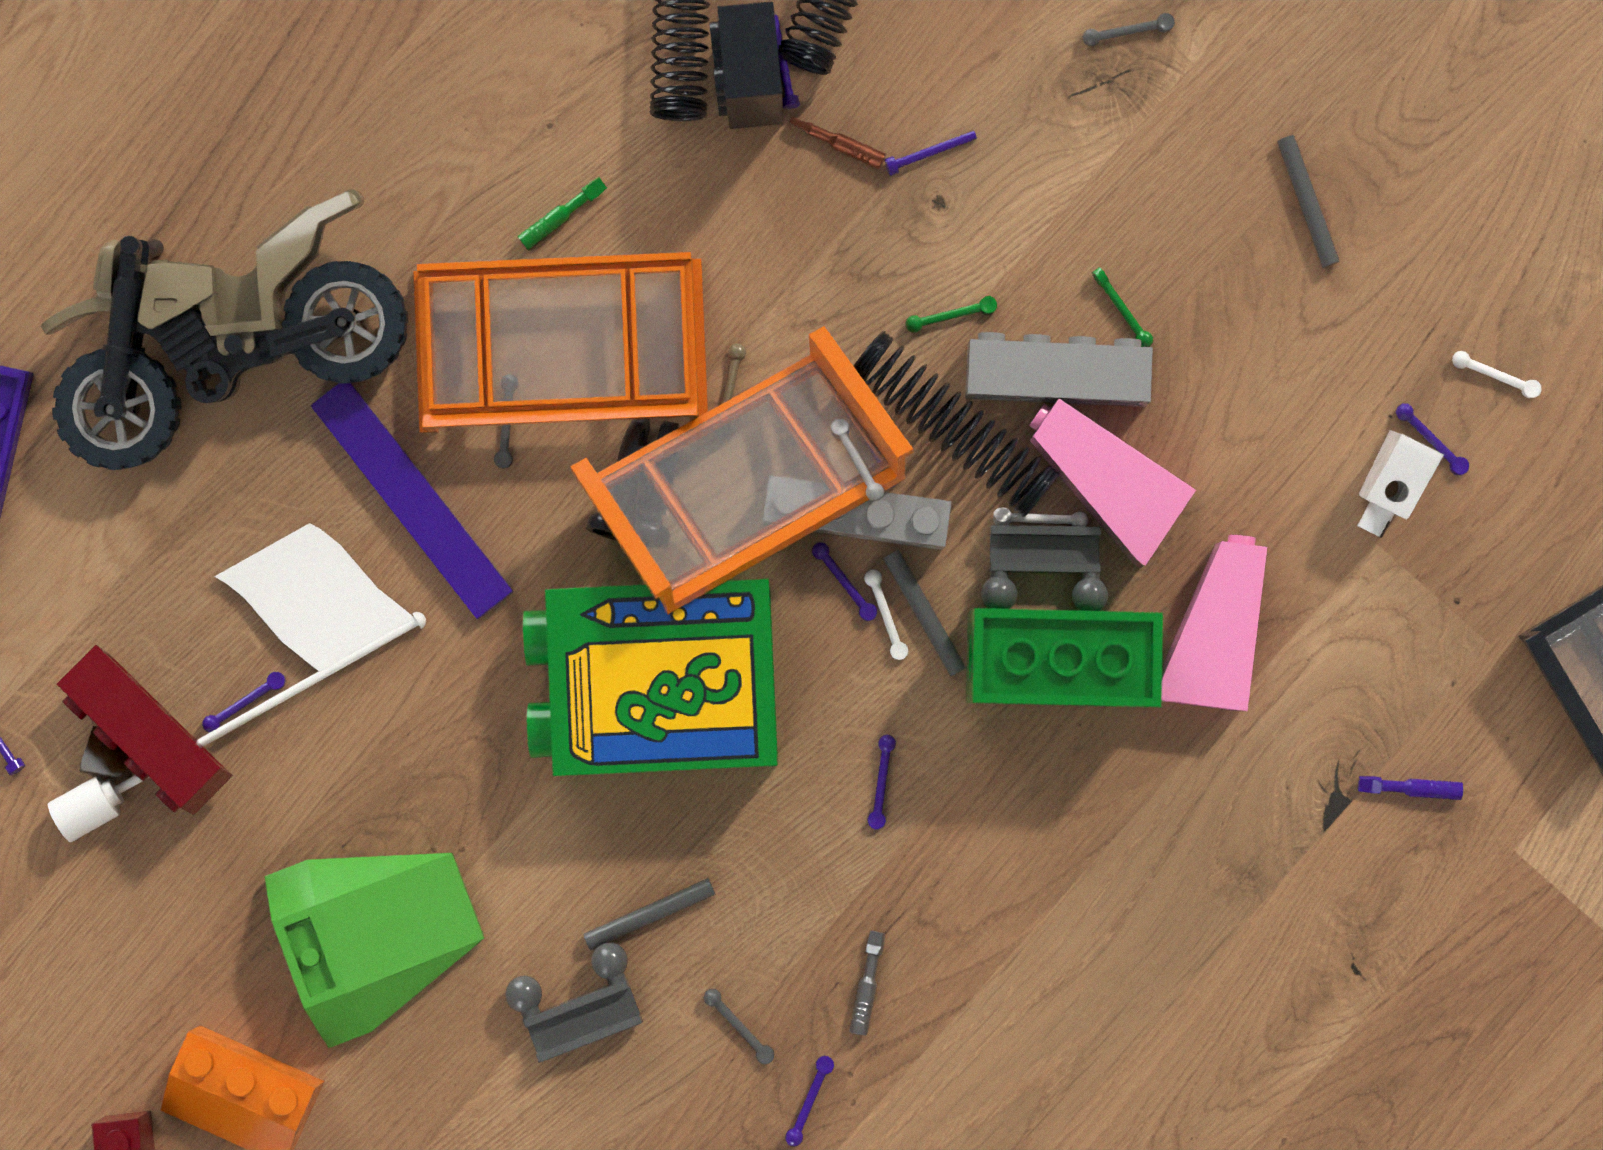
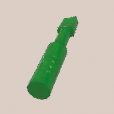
M597 177L582 187V192L565 205L556 206L517 237L527 250L531 249L543 238L568 221L571 213L588 200L592 202L607 189L606 185L600 177Z

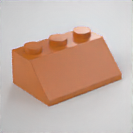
M200 1025L188 1031L169 1073L160 1111L247 1150H294L325 1081Z

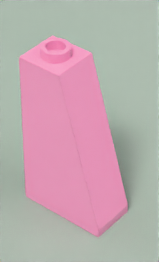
M1058 399L1052 408L1044 403L1029 425L1036 430L1030 442L1053 469L1056 468V472L1059 471L1060 478L1131 563L1138 568L1146 566L1196 490L1061 399Z
M1228 535V542L1221 541L1214 545L1162 665V701L1234 711H1248L1267 547L1255 546L1256 538Z

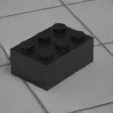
M773 1L717 6L718 21L709 22L719 117L728 116L729 129L783 124L782 89Z

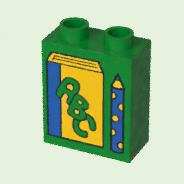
M769 579L726 581L670 614H667L660 598L655 599L647 585L545 589L546 610L524 611L523 645L525 662L527 666L548 665L550 702H534L527 705L530 758L552 757L553 776L778 766Z

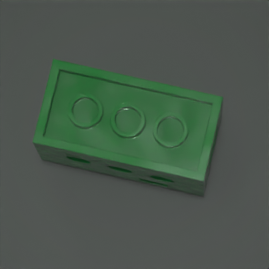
M974 608L968 612L966 703L1162 707L1163 613Z

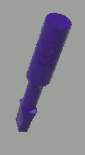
M1359 776L1357 787L1360 792L1380 794L1381 791L1405 793L1409 797L1462 800L1463 783L1411 778L1406 781L1382 780L1381 777Z

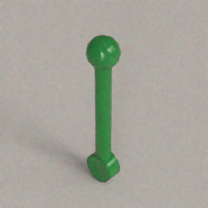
M1100 267L1092 271L1093 278L1104 289L1136 335V339L1141 340V347H1150L1153 343L1152 334L1141 328L1110 284L1105 272Z
M985 296L977 304L921 318L917 315H911L906 319L905 326L908 331L917 333L923 326L978 312L990 315L996 310L997 301L992 296Z

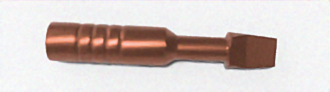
M791 117L789 121L791 125L802 129L806 134L830 144L833 150L877 170L881 168L886 157V153L842 133L829 132L813 123L804 122L795 117Z

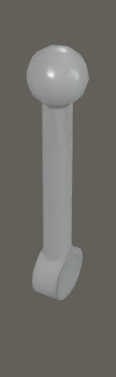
M844 419L833 421L831 424L832 436L836 439H841L867 486L866 496L873 501L880 500L884 495V489L879 483L874 482L849 437L848 422Z

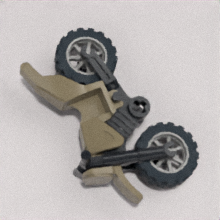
M350 189L316 206L305 207L257 246V266L252 272L239 277L231 276L220 268H214V265L168 260L152 261V264H150L151 258L160 256L164 251L163 244L157 239L145 241L128 235L121 240L115 239L105 243L99 252L93 282V289L97 290V297L74 304L51 316L41 325L44 333L51 335L85 316L110 311L107 344H103L102 349L84 354L76 359V362L61 375L63 379L54 390L53 398H56L55 407L52 408L53 420H57L59 427L57 433L61 440L66 441L70 446L69 450L76 457H82L87 461L86 463L92 466L104 467L109 470H121L136 467L155 459L162 450H165L171 444L173 434L180 425L181 419L178 417L179 409H181V398L177 397L175 389L177 385L173 377L167 374L164 370L165 367L159 361L153 360L145 353L146 348L142 347L144 334L152 336L160 343L161 348L168 355L170 361L173 362L178 372L182 370L187 372L185 379L187 391L191 397L201 403H214L232 398L240 387V377L245 371L278 362L289 354H294L299 360L298 363L307 371L315 374L316 377L337 383H353L370 379L381 374L390 364H393L407 339L408 312L405 310L403 303L405 301L400 291L396 289L389 277L375 268L352 261L328 262L309 270L301 280L294 284L289 299L285 301L287 288L319 255L325 225L360 208L364 203L363 195L359 191ZM340 288L352 289L346 308L339 306L331 291ZM359 292L369 297L375 307L363 312L354 309ZM324 296L332 311L324 316H313L316 305ZM378 314L379 329L376 336L362 328L360 322ZM353 332L373 342L365 351L357 355L354 352ZM344 337L347 356L336 355L326 350V348L335 339ZM219 373L222 382L216 384L215 388L208 389L205 380L210 379L212 374ZM95 383L101 392L100 398L96 403L85 402L88 391ZM139 383L146 394L136 397ZM149 401L150 404L148 421L138 416L139 404ZM85 409L94 410L96 417H103L93 429L87 422ZM124 419L130 420L144 430L135 438L127 441ZM111 421H115L118 442L108 441L99 436L100 432Z

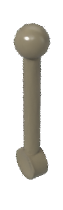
M733 344L728 350L731 362L722 404L733 397L739 363L746 355L745 347L741 344ZM730 424L714 431V433L720 437L726 436L730 432Z

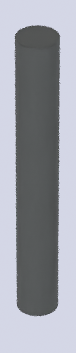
M1290 135L1282 138L1277 143L1323 268L1337 264L1340 260L1295 136Z
M897 550L884 557L885 563L950 676L965 669L964 662L901 552Z
M709 878L704 879L584 933L585 941L589 949L593 950L601 944L611 942L716 895Z

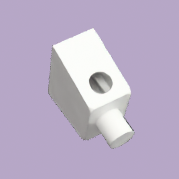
M1390 430L1360 490L1359 496L1370 502L1357 526L1382 538L1394 514L1407 520L1439 465L1443 454L1403 434ZM1392 481H1397L1398 491L1396 495L1387 498L1385 495L1386 486Z

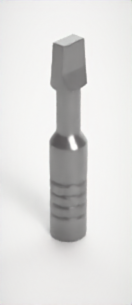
M870 931L866 946L868 956L864 976L859 980L849 1032L854 1034L867 1035L877 987L875 974L879 956L883 953L885 933Z

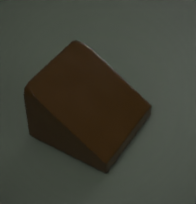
M93 726L79 771L122 779L131 778L132 771L124 764L129 756L119 746L113 751L108 748L93 733L98 726Z

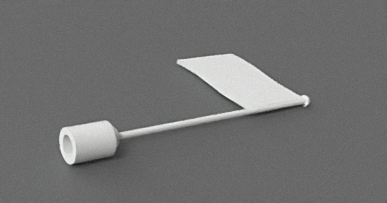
M311 523L305 525L214 577L225 582L244 597L281 642L318 670V672L197 741L206 746L418 625L422 629L426 624L425 616L420 612H414L413 616L376 587L339 543ZM97 775L49 802L48 809L61 834L69 842H73L121 814L119 805L124 802L121 793L139 784L142 780L134 775L116 785L112 779L104 781Z

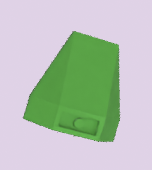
M453 853L309 859L265 876L271 921L304 1010L328 1048L372 1032L485 939Z

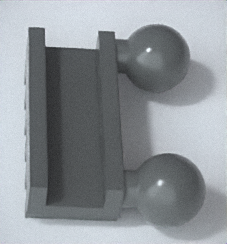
M991 525L990 579L984 583L981 589V599L984 605L992 609H1010L1015 604L1017 589L1015 584L1008 578V572L1081 573V580L1076 583L1072 591L1074 605L1080 611L1102 610L1107 604L1109 595L1107 587L1100 580L1099 536H1101V527Z
M611 942L604 943L598 946L592 954L591 964L594 972L601 978L607 979L609 985L585 993L577 998L569 999L561 1004L551 1006L543 1011H540L538 1007L542 999V989L537 980L530 976H518L509 982L505 992L506 1001L513 1010L521 1012L525 1028H528L536 1049L538 1063L643 1022L628 979L624 974L628 965V957L620 945Z

